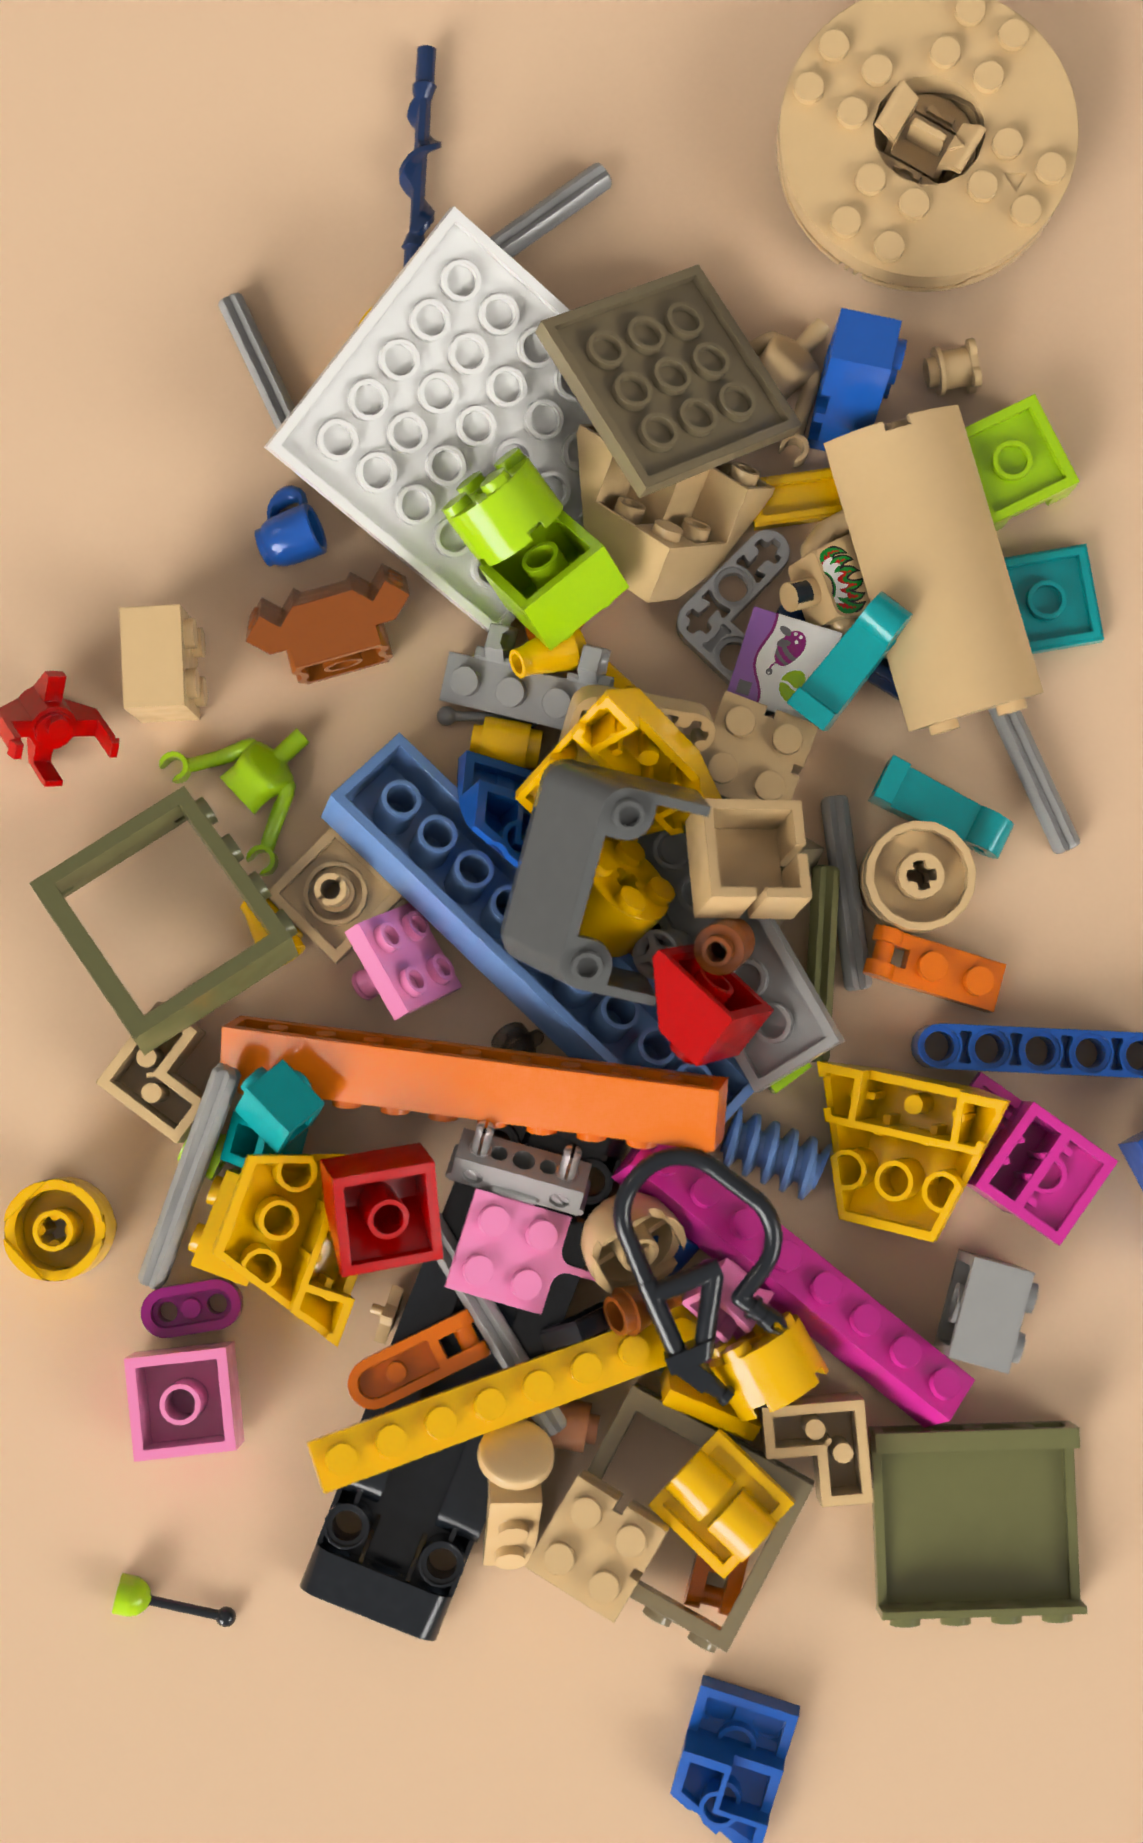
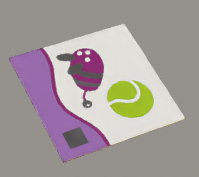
M754 606L727 691L767 706L766 710L772 712L780 710L809 721L786 702L806 682L841 640L842 633Z

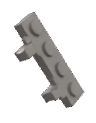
M491 623L485 646H477L474 656L449 652L439 700L562 730L570 701L576 691L587 685L613 687L614 677L606 676L611 650L588 644L584 645L578 665V674L568 672L567 678L550 674H537L519 678L513 672L509 661V653L515 647L518 628Z

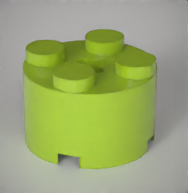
M519 447L513 448L497 460L494 464L496 469L484 477L481 471H477L465 479L456 488L459 495L442 508L447 521L482 566L486 563L489 566L498 564L533 541L530 534L538 527V522L540 521L546 529L555 521L563 509L560 500Z

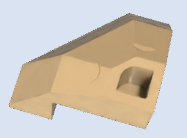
M580 424L576 433L583 527L604 545L627 582L628 590L648 603L676 600L716 571L772 497L775 487L759 479L761 473L756 468L741 462H733V464L727 462L639 498L593 424Z

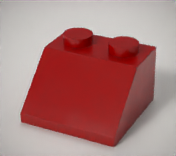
M694 944L658 949L652 957L659 1032L671 1042L670 1049L682 1061L694 1064L695 1066L738 1056L774 1009L734 972L718 976L703 970L695 959Z
M420 1142L320 1159L325 1211L342 1277L444 1259L435 1161Z

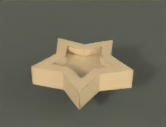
M392 1285L385 1307L373 1303L370 1313L381 1316L373 1341L386 1344L403 1298L404 1288Z

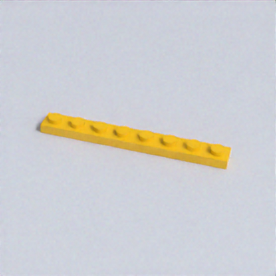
M682 1304L671 1309L670 1311L684 1343L694 1339L697 1318ZM651 1324L637 1336H629L628 1334L619 1336L612 1329L582 1342L556 1349L307 1441L306 1443L322 1492L324 1494L667 1366L663 1352L665 1350L654 1324Z

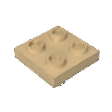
M332 828L269 889L271 893L269 898L280 909H283L289 918L336 964L353 949L345 931L357 923L392 910L404 898Z

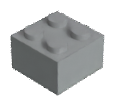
M959 1249L933 1346L949 1358L1009 1374L1012 1362L1018 1364L1024 1351L1026 1336L1024 1333H1020L1025 1312L1031 1314L1037 1301L1039 1286L1037 1283H1033L1035 1273L1011 1263Z

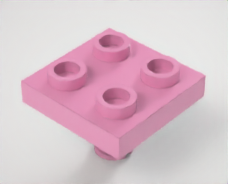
M410 903L357 923L345 931L347 938L364 966V969L355 972L352 976L354 990L365 1000H371L380 994L394 1021L436 1002L462 987L455 975L451 961L444 955L430 931L427 919Z

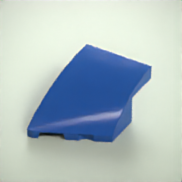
M466 750L458 758L457 769L458 800L463 818L474 833L517 868L531 813L515 799V792L533 771Z
M703 1675L670 1794L686 1809L696 1812L701 1817L703 1824L713 1833L717 1834L720 1831L732 1843H763L768 1828L770 1812L784 1771L785 1758L799 1718L800 1706Z

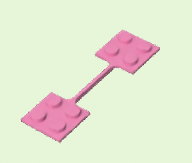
M475 1188L446 1279V1288L542 1315L551 1283L558 1275L568 1273L592 1281L595 1280L588 1270L568 1265L562 1257V1248L572 1219L571 1216ZM738 1326L733 1336L737 1340L747 1333ZM717 1336L715 1339V1343L720 1341V1339ZM712 1358L709 1359L708 1361L704 1362V1363H708V1364H709L710 1361L712 1360Z

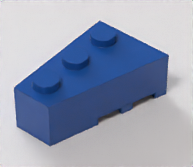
M841 308L824 359L807 439L809 448L825 451L823 443L875 423L882 398H888L891 385H894L897 371L901 370L907 346L906 339L898 338L902 320Z

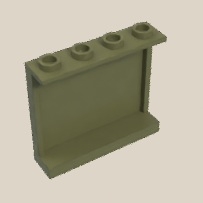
M1068 1420L937 1424L925 1428L921 1425L869 1427L871 1480L874 1502L872 1503L876 1610L882 1620H890V1625L894 1627L910 1628L919 1626L920 1619H940V1623L943 1625L965 1626L971 1624V1618L991 1617V1622L1010 1625L1021 1623L1022 1616H1042V1620L1045 1622L1066 1623L1071 1622L1075 1614H1087V1606L1080 1599L1074 1448H1080L1078 1426Z

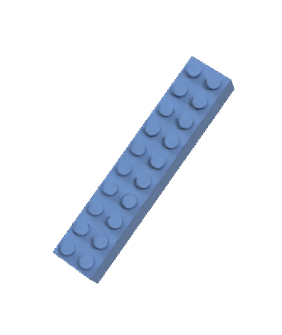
M400 732L330 795L321 818L568 1057L729 1077L725 1123L753 1094L754 1091L735 1057L700 1066L688 1064L679 1059L670 1049L671 1042L659 1032L657 1003H655V1006L576 989L513 958L506 951L500 932L517 868L468 827L461 813L457 787ZM629 953L621 957H611L613 967L639 972L634 964L633 957ZM647 978L655 992V980Z

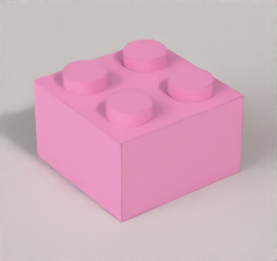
M235 1341L138 1351L124 1358L134 1462L236 1451L244 1443Z

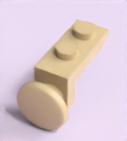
M524 1419L484 1434L478 1446V1464L483 1474L488 1478V1503L483 1538V1566H497L508 1570L517 1569L526 1565L536 1548L542 1509L541 1482L551 1473L555 1454L548 1434L537 1424Z

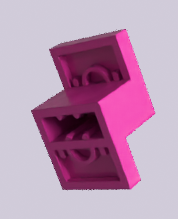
M978 1072L968 1086L980 1088L1011 1102L971 1175L967 1186L1002 1211L1015 1215L1050 1241L1060 1246L1118 1161L1035 1102L1020 1100L984 1073Z

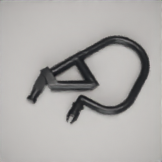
M687 1147L667 1148L642 1159L626 1176L617 1191L614 1201V1227L637 1281L639 1292L665 1350L663 1351L664 1358L671 1375L676 1374L703 1394L705 1392L716 1398L719 1404L725 1406L732 1399L735 1389L730 1385H725L714 1374L712 1369L703 1364L711 1359L714 1353L724 1280L719 1262L715 1257L658 1281L651 1270L632 1224L631 1211L633 1201L637 1192L649 1177L664 1168L681 1165L703 1171L749 1205L756 1212L762 1223L764 1246L757 1262L732 1292L731 1300L734 1305L744 1311L743 1316L745 1318L754 1320L758 1326L769 1334L782 1335L783 1331L773 1325L775 1321L785 1329L788 1327L783 1314L764 1303L763 1298L759 1295L755 1297L753 1295L768 1278L778 1262L783 1241L782 1226L778 1213L769 1199L722 1162L697 1149ZM702 1286L695 1338L684 1343L666 1300Z

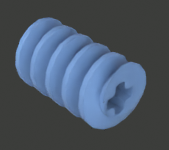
M740 1107L731 1120L720 1151L723 1152V1164L730 1168L737 1159L742 1160V1176L747 1177L756 1166L760 1167V1183L763 1185L774 1174L779 1175V1191L783 1193L793 1182L798 1183V1199L803 1200L812 1189H815L829 1158L832 1144H828L818 1154L817 1137L810 1136L799 1146V1131L792 1128L781 1139L780 1122L772 1121L762 1131L761 1114L754 1113L746 1123H743V1107Z

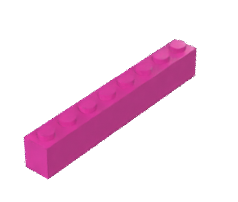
M657 1144V1147L652 1149L632 1148L611 1178L621 1185L630 1171L642 1159L657 1151L673 1148L674 1146ZM690 1166L667 1167L649 1177L638 1192L658 1198L684 1227L686 1238L694 1242L712 1259L716 1257L718 1262L726 1258L733 1260L746 1273L750 1271L759 1259L764 1246V1230L758 1215L749 1205L703 1171ZM781 1224L783 1241L778 1262L771 1274L760 1286V1289L774 1292L769 1304L781 1314L785 1312L797 1314L811 1338L924 1428L950 1421L975 1379Z

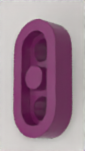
M212 1278L164 1286L154 1290L145 1298L141 1307V1320L148 1332L159 1338H172L221 1330L233 1324L241 1315L243 1296L238 1286L225 1278ZM213 1294H221L226 1298L227 1307L223 1312H217L212 1309L210 1299ZM164 1302H171L177 1307L178 1312L174 1320H168L163 1317L161 1307Z

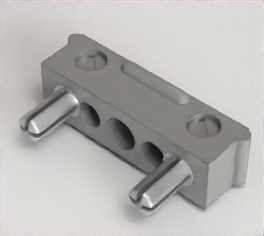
M486 1120L480 1121L477 1124L476 1131L463 1129L460 1142L454 1146L445 1176L448 1179L532 1205L537 1204L576 1216L584 1214L591 1187V1182L588 1178L592 1164L580 1161L582 1151L579 1147L576 1146L574 1157L570 1158L573 1145L567 1146L563 1155L493 1136L494 1125L489 1122L484 1134L483 1130Z

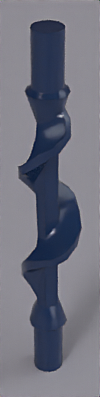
M429 45L417 47L415 82L412 84L414 98L410 102L407 112L409 123L415 129L414 150L407 155L399 168L400 186L411 198L409 232L401 246L404 249L403 268L425 241L424 234L434 222L435 214L433 208L425 200L427 154L442 148L441 141L435 140L430 135L431 100L437 86L434 84L436 48Z

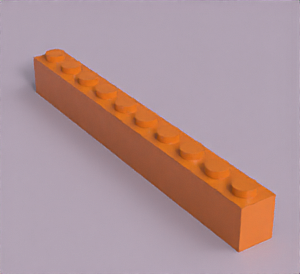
M242 1015L221 1028L220 1063L227 1064L240 1071L241 1079L237 1092L242 1095L244 1091L240 1086L255 1070L263 1066L268 1071L283 1059L293 1070L301 1072L309 1080L312 1090L321 1099L332 1100L334 1107L342 1109H355L362 1105L380 1107V1112L387 1115H406L410 1111L428 1113L429 1119L438 1122H452L459 1118L477 1120L478 1124L480 1121L486 1120L484 1128H487L489 1122L494 1125V1129L504 1128L508 1124L526 1126V1131L535 1135H553L557 1131L576 1133L577 1139L586 1142H602L607 1138L627 1140L626 1144L628 1146L638 1149H652L659 1144L693 1148L708 1154V1151L714 1152L724 1138L729 1077Z

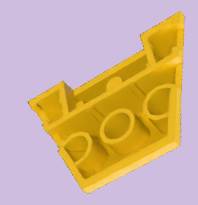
M639 688L607 689L515 792V799L532 813L544 770L557 760L572 759L696 789L703 798L722 799L700 751ZM657 805L652 825L643 835L664 830L671 836L684 833L685 821L691 813ZM605 836L604 840L619 842L621 839Z
M817 1061L819 1077H823L827 1108H823L825 1122H829L833 1155L830 1157L838 1218L872 1228L936 1242L1011 1101L980 1088L891 1069Z
M247 1154L211 1252L338 1348L355 1301L351 1296V1292L358 1275L342 1277L340 1274L325 1211L320 1159L348 1154Z

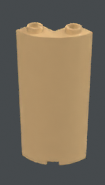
M959 405L943 406L910 413L906 416L907 418L900 421L890 422L885 425L882 421L823 443L870 602L883 591L913 614L910 621L896 638V643L887 653L886 657L908 731L929 728L931 736L960 728L958 718L976 712L996 708L998 716H1003L1028 708L1026 698L1044 693Z

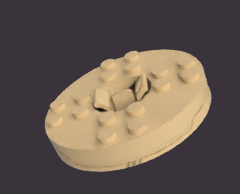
M860 0L837 14L821 28L800 55L790 75L784 92L777 127L776 157L780 183L787 204L806 236L837 265L844 263L846 271L852 268L853 275L859 272L862 273L861 279L902 291L934 292L960 288L979 282L1001 271L1027 251L1041 235L1044 227L1049 223V219L1060 204L1074 170L1079 139L1078 111L1068 75L1053 48L1031 23L1005 4L997 0Z

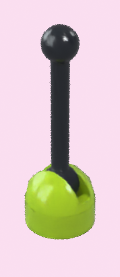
M127 1573L121 1574L112 1609V1614L132 1617L142 1613L150 1605L213 1619L222 1627H229L236 1620L235 1611L228 1606L217 1610L153 1596L145 1580L139 1576Z

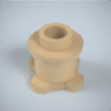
M975 338L966 339L965 346L942 351L939 346L932 347L930 357L923 360V374L927 388L934 387L938 396L945 395L946 390L966 387L968 394L977 392V387L982 386V372L979 366Z

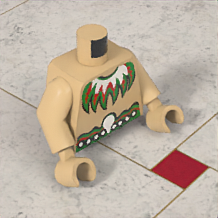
M843 510L819 522L800 547L801 559L789 566L788 574L791 582L782 584L779 590V598L786 611L802 610L806 622L841 632L843 637L869 605L870 600Z

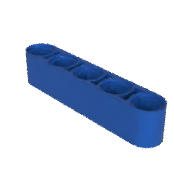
M940 1023L922 1027L915 1033L911 1042V1051L915 1060L923 1067L930 1069L1143 1078V1066L1138 1070L1134 1069L1129 1065L1126 1058V1052L1130 1044L1138 1042L1143 1045V1033ZM933 1032L942 1034L948 1041L947 1054L939 1061L931 1059L925 1051V1041ZM984 1034L994 1038L998 1046L996 1057L989 1063L981 1061L975 1052L976 1041ZM1033 1037L1040 1038L1047 1046V1057L1039 1065H1034L1026 1057V1044ZM1084 1039L1091 1041L1097 1050L1096 1060L1089 1067L1081 1065L1076 1058V1048Z

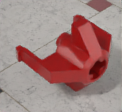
M45 671L31 688L25 690L17 699L0 707V736L8 748L7 755L13 759H21L24 747L21 737H27L28 762L44 787L63 785L61 776L51 763L53 749L66 745L73 737L95 736L110 758H117L120 738H115V734L96 708L63 698L67 678L63 671Z

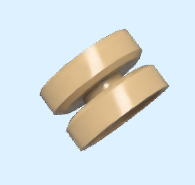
M913 820L895 826L868 848L859 866L858 879L861 899L864 908L878 924L897 928L904 933L920 935L945 926L966 909L975 891L976 866L970 849L955 831L936 822ZM917 871L921 874L923 882L920 888H918L917 882H908V873Z

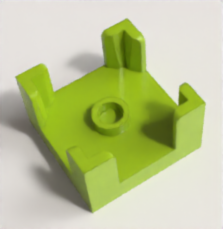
M1035 394L965 427L996 531L1003 528L1009 519L1043 502L1049 506L1067 497L1080 482Z

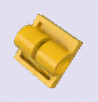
M719 1427L651 1500L648 1506L725 1579L740 1562H743L764 1541L777 1522L795 1504L796 1500Z

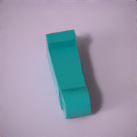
M880 592L864 609L855 623L806 682L795 691L786 703L822 731H828L896 643V638L910 621L913 614L886 593Z
M895 755L887 761L870 795L869 802L907 821L936 822L955 831L969 849L993 859L999 858L1014 827L1012 821L910 767V763Z

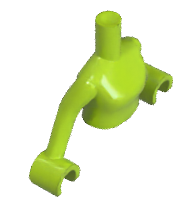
M296 728L274 749L253 738H247L223 749L191 758H186L181 753L175 751L164 754L159 760L160 769L166 768L174 760H181L183 763L182 771L172 780L174 783L187 781L191 776V772L236 761L220 778L254 815L268 800L278 795L271 809L260 845L252 847L246 856L247 862H250L258 854L268 853L270 855V864L259 875L269 876L276 871L279 862L274 849L296 789L294 777L287 763L310 743L306 737Z

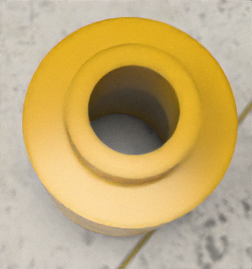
M485 716L483 725L474 724L469 751L522 768L536 769L543 730L532 729V723Z

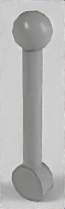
M449 706L440 708L437 713L439 723L446 726L453 724L454 721L484 722L485 716L527 722L490 712L455 711ZM532 723L531 728L536 727L538 724Z

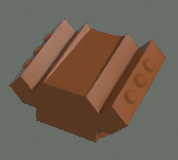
M382 563L371 583L350 572L346 580L304 592L293 588L282 608L261 598L257 607H254L249 616L245 642L269 655L286 651L292 675H296L298 683H306L307 685L389 662V659L393 657L384 623L397 618L410 596L407 578Z

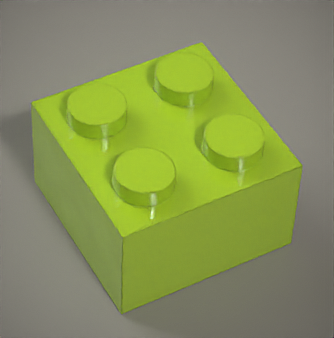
M563 510L546 529L539 521L538 527L530 534L533 541L498 564L489 566L486 563L484 566H479V569L504 606L550 651L562 641L570 638L578 628L599 611L608 607L615 598L629 588L604 545Z

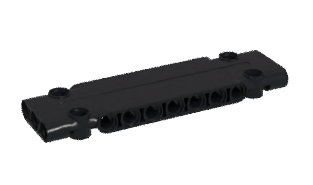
M511 1124L504 1128L494 1129L507 1133L513 1142L563 1155L567 1146L573 1145L570 1158L574 1157L577 1146L582 1151L580 1161L591 1163V1167H596L603 1173L605 1177L604 1186L598 1193L588 1195L583 1215L576 1216L535 1205L572 1217L562 1248V1257L568 1265L584 1269L586 1263L581 1250V1234L584 1222L598 1205L608 1199L615 1181L611 1177L622 1163L628 1147L626 1144L627 1140L607 1138L602 1142H586L577 1139L576 1133L557 1131L553 1135H535L527 1132L526 1126ZM454 1182L442 1216L457 1241H459L476 1187ZM436 1260L422 1263L391 1345L465 1309L455 1290L445 1287L447 1277ZM564 1273L554 1278L542 1315L495 1302L529 1359L552 1351L545 1352L539 1334L542 1333V1330L564 1320L580 1280L579 1276ZM472 1323L479 1340H484L475 1323ZM454 1333L440 1339L448 1357L461 1351ZM491 1351L489 1356L384 1408L376 1410L365 1409L361 1421L502 1370ZM483 1435L337 1489L300 1583V1588L318 1599L413 1637L435 1641L460 1577L463 1574L474 1542L478 1541L486 1522L488 1478L480 1469L477 1459V1450ZM341 1511H353L360 1517L362 1529L356 1533H345L338 1527L336 1515ZM439 1548L448 1549L455 1555L457 1563L450 1570H438L430 1562V1553Z

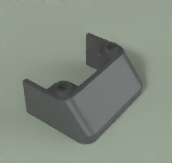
M561 759L551 763L544 770L540 779L501 925V939L506 951L513 958L576 989L655 1006L656 993L646 977L639 972L613 967L611 955L601 941L579 934L605 836L621 840H632L642 836L652 825L657 805L706 817L709 816L711 806L696 789L572 759Z

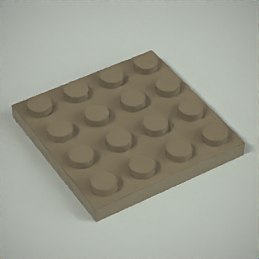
M699 264L542 320L535 331L639 498L793 436L802 425Z

